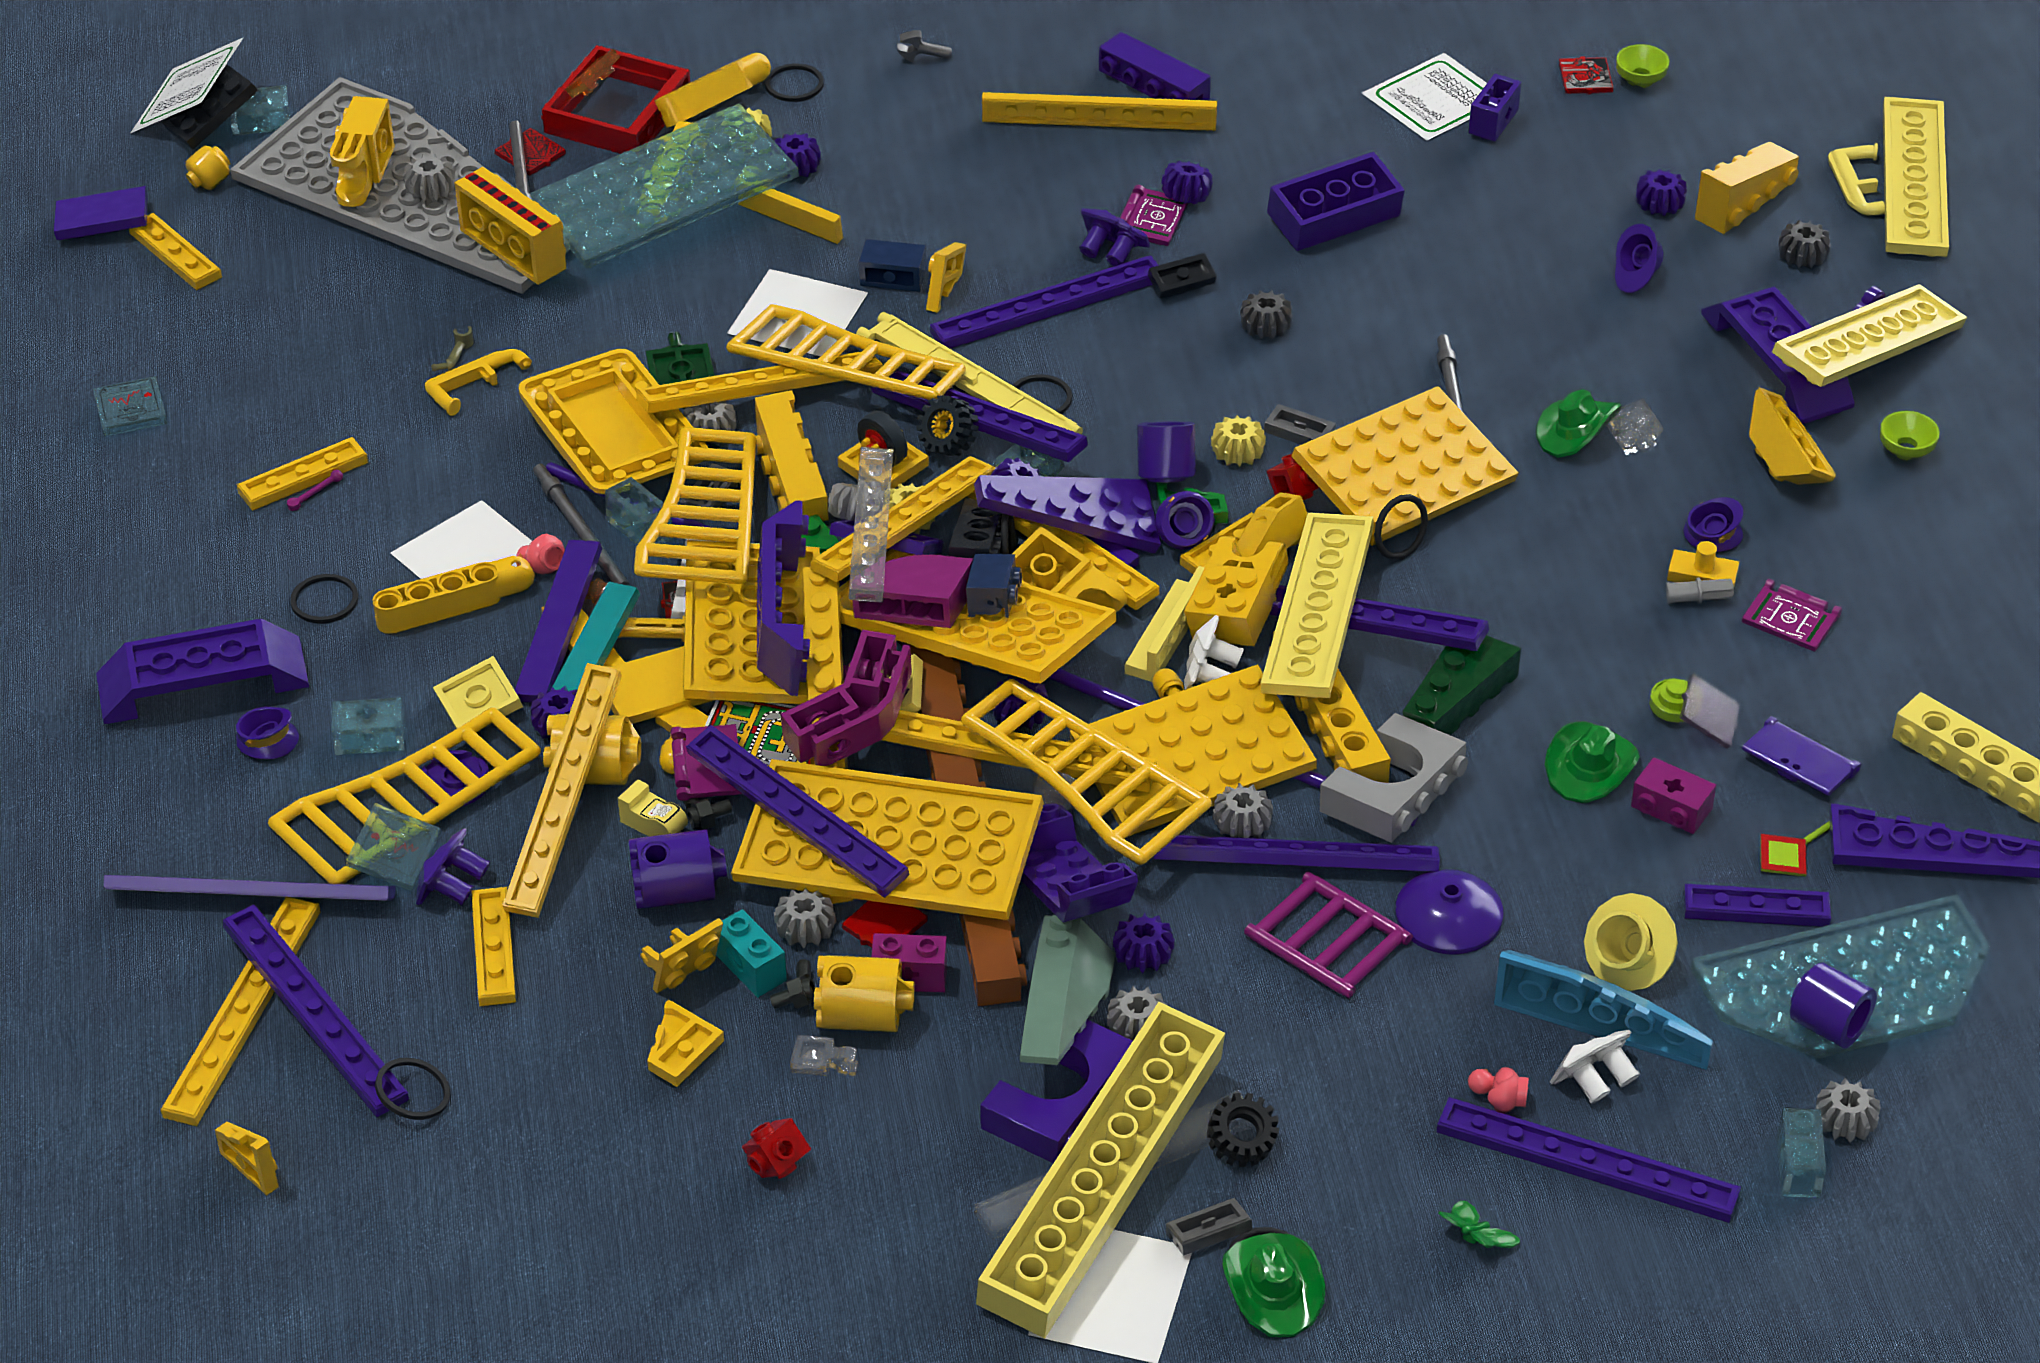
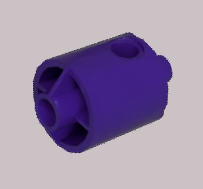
M707 829L628 839L636 909L715 900L714 882L720 877H727L724 848L717 849L709 844Z

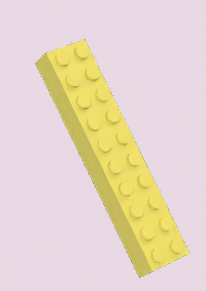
M1161 1002L1157 1003L979 1277L976 1305L1044 1339L1046 1338L1221 1060L1225 1032Z

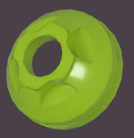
M1635 44L1627 46L1619 51L1616 58V69L1621 77L1630 85H1637L1642 88L1649 87L1666 76L1669 68V57L1667 54L1651 45Z
M1898 411L1889 414L1883 419L1880 427V439L1883 445L1891 453L1903 460L1922 457L1932 452L1937 445L1940 435L1939 427L1930 417L1914 411ZM1909 443L1912 444L1915 448L1903 447L1899 444Z

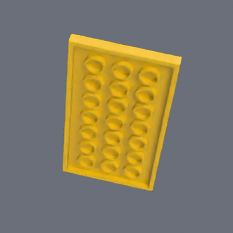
M894 549L887 551L839 587L841 624L858 628L861 631L868 630L896 635L897 641L914 645L916 648L927 649L940 653L945 657L957 658L970 662L972 665L983 666L1002 674L1020 677L1031 683L1041 684L1116 622L1115 609L1022 583L1021 588H1018L1017 605L1011 606L1009 618H1005V608H1002L1001 612L993 615L976 614L975 617H968L967 603L951 628L854 618L851 588L858 578L869 569L881 563L915 555Z
M771 759L770 768L908 867L910 875L884 898L755 804L731 871L733 881L804 891L806 888L812 893L819 891L821 894L1002 920L1009 919L1044 805L1042 795Z

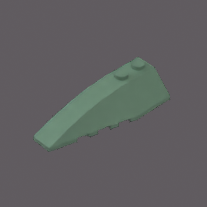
M1056 915L1044 916L1027 1004L1020 1062L1058 1065L1074 1043L1075 1034L1077 1032L1081 1033L1086 1027L1088 1016H1094L1098 1010L1099 1001L1105 1000L1109 995L1115 953L1081 918L1063 923Z

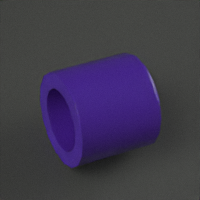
M1155 421L1137 424L1138 476L1147 478L1149 482L1185 481L1186 478L1195 476V423Z
M1821 962L1807 971L1798 982L1791 998L1790 1019L1845 1049L1850 1047L1859 1038L1867 1026L1875 1008L1877 992L1866 984Z

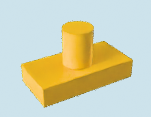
M1703 541L1697 545L1696 553L1674 549L1667 581L1690 582L1695 581L1699 577L1701 581L1732 579L1735 586L1740 561L1716 557V545L1709 541Z

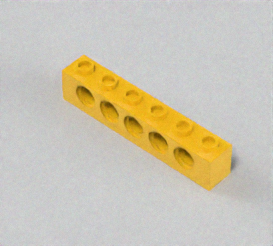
M1338 668L1330 698L1294 696L1297 708L1306 714L1310 731L1319 737L1322 751L1325 757L1331 758L1334 770L1340 766L1371 780L1389 783L1391 758Z

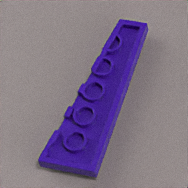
M1831 803L1829 818L1832 864L2040 878V841L2003 834H1991L1986 831L1970 828L1964 832L1950 830L1943 823L1932 822L1931 826L1911 823V817L1897 815L1896 820L1875 816L1876 811Z

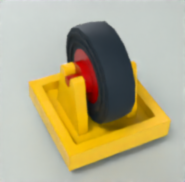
M873 411L862 418L857 427L860 442L837 457L839 468L866 486L879 490L883 495L887 494L888 489H895L899 483H904L929 466V456L908 443L902 429L895 420L881 411Z

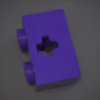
M1494 73L1471 104L1468 133L1483 139L1496 141L1519 110L1522 81Z

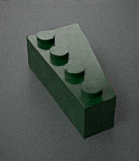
M1485 636L1477 651L1445 646L1404 708L1402 716L1445 734L1452 735L1459 729L1460 722L1468 716L1473 717L1479 711L1481 704L1488 698H1495L1501 692L1503 685L1507 682L1512 683L1518 678L1522 648L1489 636Z

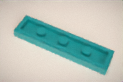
M613 582L607 583L552 686L555 690H560L563 686H566L568 691L578 689L587 663L604 665L640 596L637 587Z

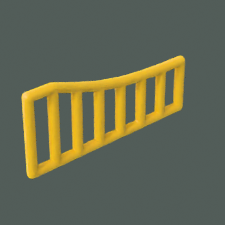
M771 304L726 345L727 351L733 354L927 400L937 399V396L944 395L966 372V367L962 363L881 343L849 332L804 311ZM774 317L788 320L760 347L746 344ZM802 324L813 329L789 353L775 351ZM825 335L837 339L817 360L803 357ZM850 345L863 349L846 367L832 364ZM876 354L890 358L875 374L860 371ZM904 362L918 366L904 381L889 378ZM932 370L947 373L933 388L919 385Z
M691 427L680 429L675 469L669 492L652 525L636 546L634 573L637 576L729 584H745L748 581L756 436L754 433ZM691 440L743 445V451L691 447ZM689 460L742 464V470L688 465ZM686 479L741 483L740 490L687 486L684 484ZM680 498L739 503V510L677 504ZM671 517L738 523V530L667 523ZM658 537L737 543V550L655 544ZM648 556L736 563L735 570L648 564Z
M1008 679L961 717V722L964 726L992 742L1044 779L1079 812L1110 848L1138 865H1143L1212 805V801L1208 796L1015 679ZM1011 694L1026 702V704L995 728L981 720L982 717ZM1038 711L1053 719L1022 745L1008 737L1010 733ZM1066 727L1081 736L1047 764L1034 755L1037 750ZM1093 744L1108 752L1107 755L1071 784L1058 774ZM1120 761L1136 769V771L1094 806H1091L1081 796L1086 789ZM1148 778L1164 786V788L1114 830L1103 820L1102 817ZM1176 795L1192 803L1189 808L1142 848L1139 849L1125 840Z
M491 707L456 730L398 762L355 780L296 800L271 816L268 820V825L328 883L344 884L369 868L370 864L368 863L370 860L374 862L381 860L373 859L377 854L383 858V856H387L395 850L396 841H392V836H387V831L389 835L393 834V840L397 839L396 849L424 832V830H427L538 757L541 753V748L499 710ZM492 723L520 747L522 751L506 760L481 738L477 732ZM465 741L489 762L494 769L478 778L448 750ZM436 758L467 787L450 796L418 766ZM405 773L439 805L422 815L387 781ZM373 788L405 817L411 825L405 826L406 830H399V833L396 832L394 834L391 830H386L384 827L387 826L377 819L371 832L378 834L382 842L379 843L378 847L376 845L365 852L328 818L318 806L338 800L361 823L371 830L377 817L357 800L353 794ZM302 813L305 814L353 861L336 871L287 823Z

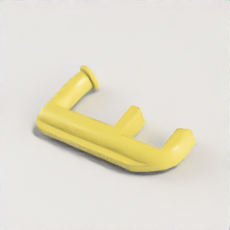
M1878 144L1831 151L1828 155V162L1847 204L1863 215L1875 216L1885 214V204L1883 201L1867 203L1863 194L1877 192V178L1858 180L1850 163L1851 160L1873 158L1876 161Z

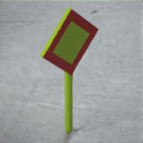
M1830 821L1803 839L1761 834V871L1806 877V845L1830 829Z

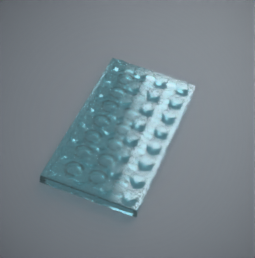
M738 103L529 194L533 201L538 202L541 207L560 218L564 227V243L585 268L589 269L798 177L799 173L795 163Z

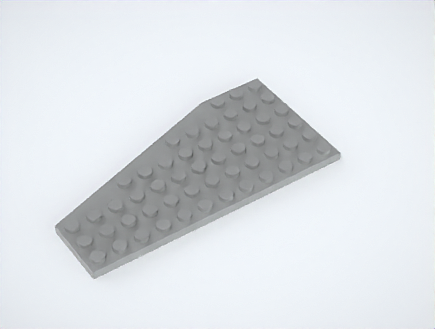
M339 77L230 169L231 177L236 181L523 294L534 284L532 280L460 231L455 185L454 190L448 192V197H438L437 201L429 199L426 202L422 198L413 199L412 194L407 193V188H405V166L411 164V159L422 158V154L426 157H430L433 154L437 158L446 157L447 162L452 163L454 168L455 182L484 166L469 155L468 149L444 130L438 131L419 116L410 103ZM353 96L388 99L395 148L380 183H373L363 205L356 207L342 206L337 202L335 191L339 167H332L330 149L335 140L336 127L341 125L344 109L349 107ZM494 173V174H497L503 181H505L506 183H508L509 185H511L512 187H514L512 184H510L508 181H506L503 177H501L498 173ZM564 227L563 240L567 253L575 245V235Z

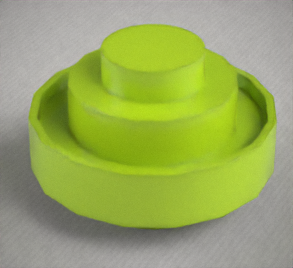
M1675 678L1664 679L1656 683L1652 688L1649 705L1652 712L1661 719L1676 723L1685 722L1694 718L1699 712L1701 695L1693 684L1685 680Z

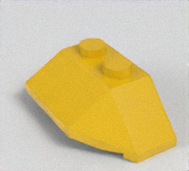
M1759 387L1755 391L1749 437L1756 446L1755 452L1769 466L1768 472L1778 481L1783 482L1786 480L1797 485L1832 482L1836 477V473L1801 421L1789 409L1784 398L1779 394Z

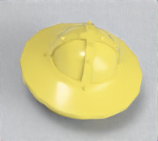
M1635 893L1614 896L1599 906L1588 922L1584 938L1586 960L1595 976L1628 991L1646 989L1662 979L1674 962L1678 945L1675 923L1666 908L1651 897Z

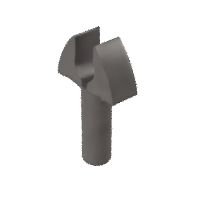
M921 30L900 34V42L912 44L911 46L897 43L899 54L910 62H914L915 56L920 53L947 59L952 54L950 47L923 42Z

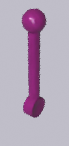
M337 469L333 470L330 477L298 498L288 499V509L290 511L298 510L300 503L331 483L340 482L343 479V473Z

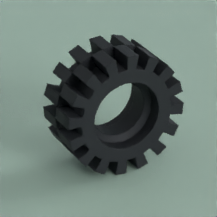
M1240 1092L1234 1093L1231 1100L1229 1096L1223 1098L1221 1104L1218 1103L1207 1125L1209 1126L1207 1138H1211L1209 1142L1211 1150L1217 1147L1216 1156L1221 1159L1226 1155L1229 1157L1226 1164L1231 1166L1235 1160L1239 1161V1167H1246L1248 1161H1250L1251 1166L1258 1164L1260 1158L1264 1160L1268 1156L1279 1134V1128L1276 1127L1279 1122L1278 1117L1271 1116L1274 1111L1273 1107L1269 1105L1264 1108L1265 1099L1259 1097L1257 1102L1252 1101V1093H1246L1244 1099L1241 1098ZM1237 1118L1248 1120L1255 1126L1257 1135L1251 1141H1241L1230 1133L1229 1123Z

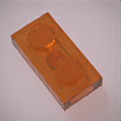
M614 48L592 63L565 90L571 98H574L581 92L585 96L588 95L599 85L596 82L598 78L603 80L615 70L612 65L620 56Z

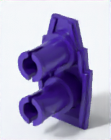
M1081 209L1087 232H1089L1079 247L1083 255L1092 259L1096 258L1105 240L1114 242L1105 258H1107L1108 263L1117 266L1125 262L1132 248L1137 246L1150 247L1148 236L1140 229L1129 225L1122 218L1112 215L1107 210Z
M463 828L454 834L446 844L437 849L432 857L424 861L418 879L416 904L418 906L425 901L431 891L434 892L435 890L456 901L459 905H464L474 886L446 872L448 866L451 868L454 865L478 881L485 875L491 861L485 860L464 847L463 839L467 835L466 829Z

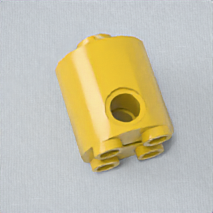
M569 714L549 715L547 718V735L551 736L550 747H544L543 765L545 768H549V770ZM608 715L585 784L625 785L629 774L640 764L642 752L641 738L627 716Z
M833 955L818 956L817 977H820L819 987H815L814 1010H817V1028L897 1032L900 1014L906 1010L913 1011L915 983L914 981H904L902 979L901 959Z

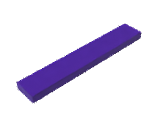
M568 540L515 687V692L521 702L536 700L539 692L548 693L558 677L602 552L600 541Z

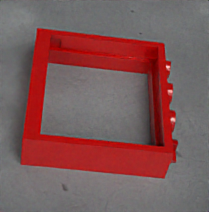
M596 45L589 55L585 56L577 69L571 72L565 83L556 90L553 97L544 104L541 115L544 133L639 158L665 126L661 112H659L654 100L690 83V70ZM602 75L659 90L628 129L571 113Z

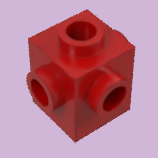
M1292 453L1282 457V463L1266 471L1274 495L1281 492L1300 495L1303 500L1313 497V491L1319 488L1292 458Z
M792 1118L775 1120L771 1123L765 1122L759 1125L750 1133L752 1139L742 1146L747 1155V1163L756 1174L760 1175L761 1178L777 1176L778 1179L792 1173L798 1167L795 1162L811 1150V1147Z

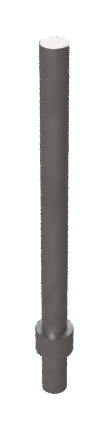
M512 121L509 128L516 188L533 200V197L529 194L521 123Z
M1443 334L1437 338L1439 349L1437 354L1438 366L1443 371L1447 396L1463 412L1455 372L1457 365L1456 354L1451 349L1449 336Z
M537 464L533 468V472L542 483L541 489L549 499L554 500L582 540L599 541L565 495L564 486L559 479L552 476L544 464ZM602 546V552L598 561L600 566L613 583L630 586L628 580Z

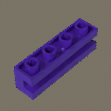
M1119 32L1099 47L1100 72L1154 99L1210 100V75L1123 32Z

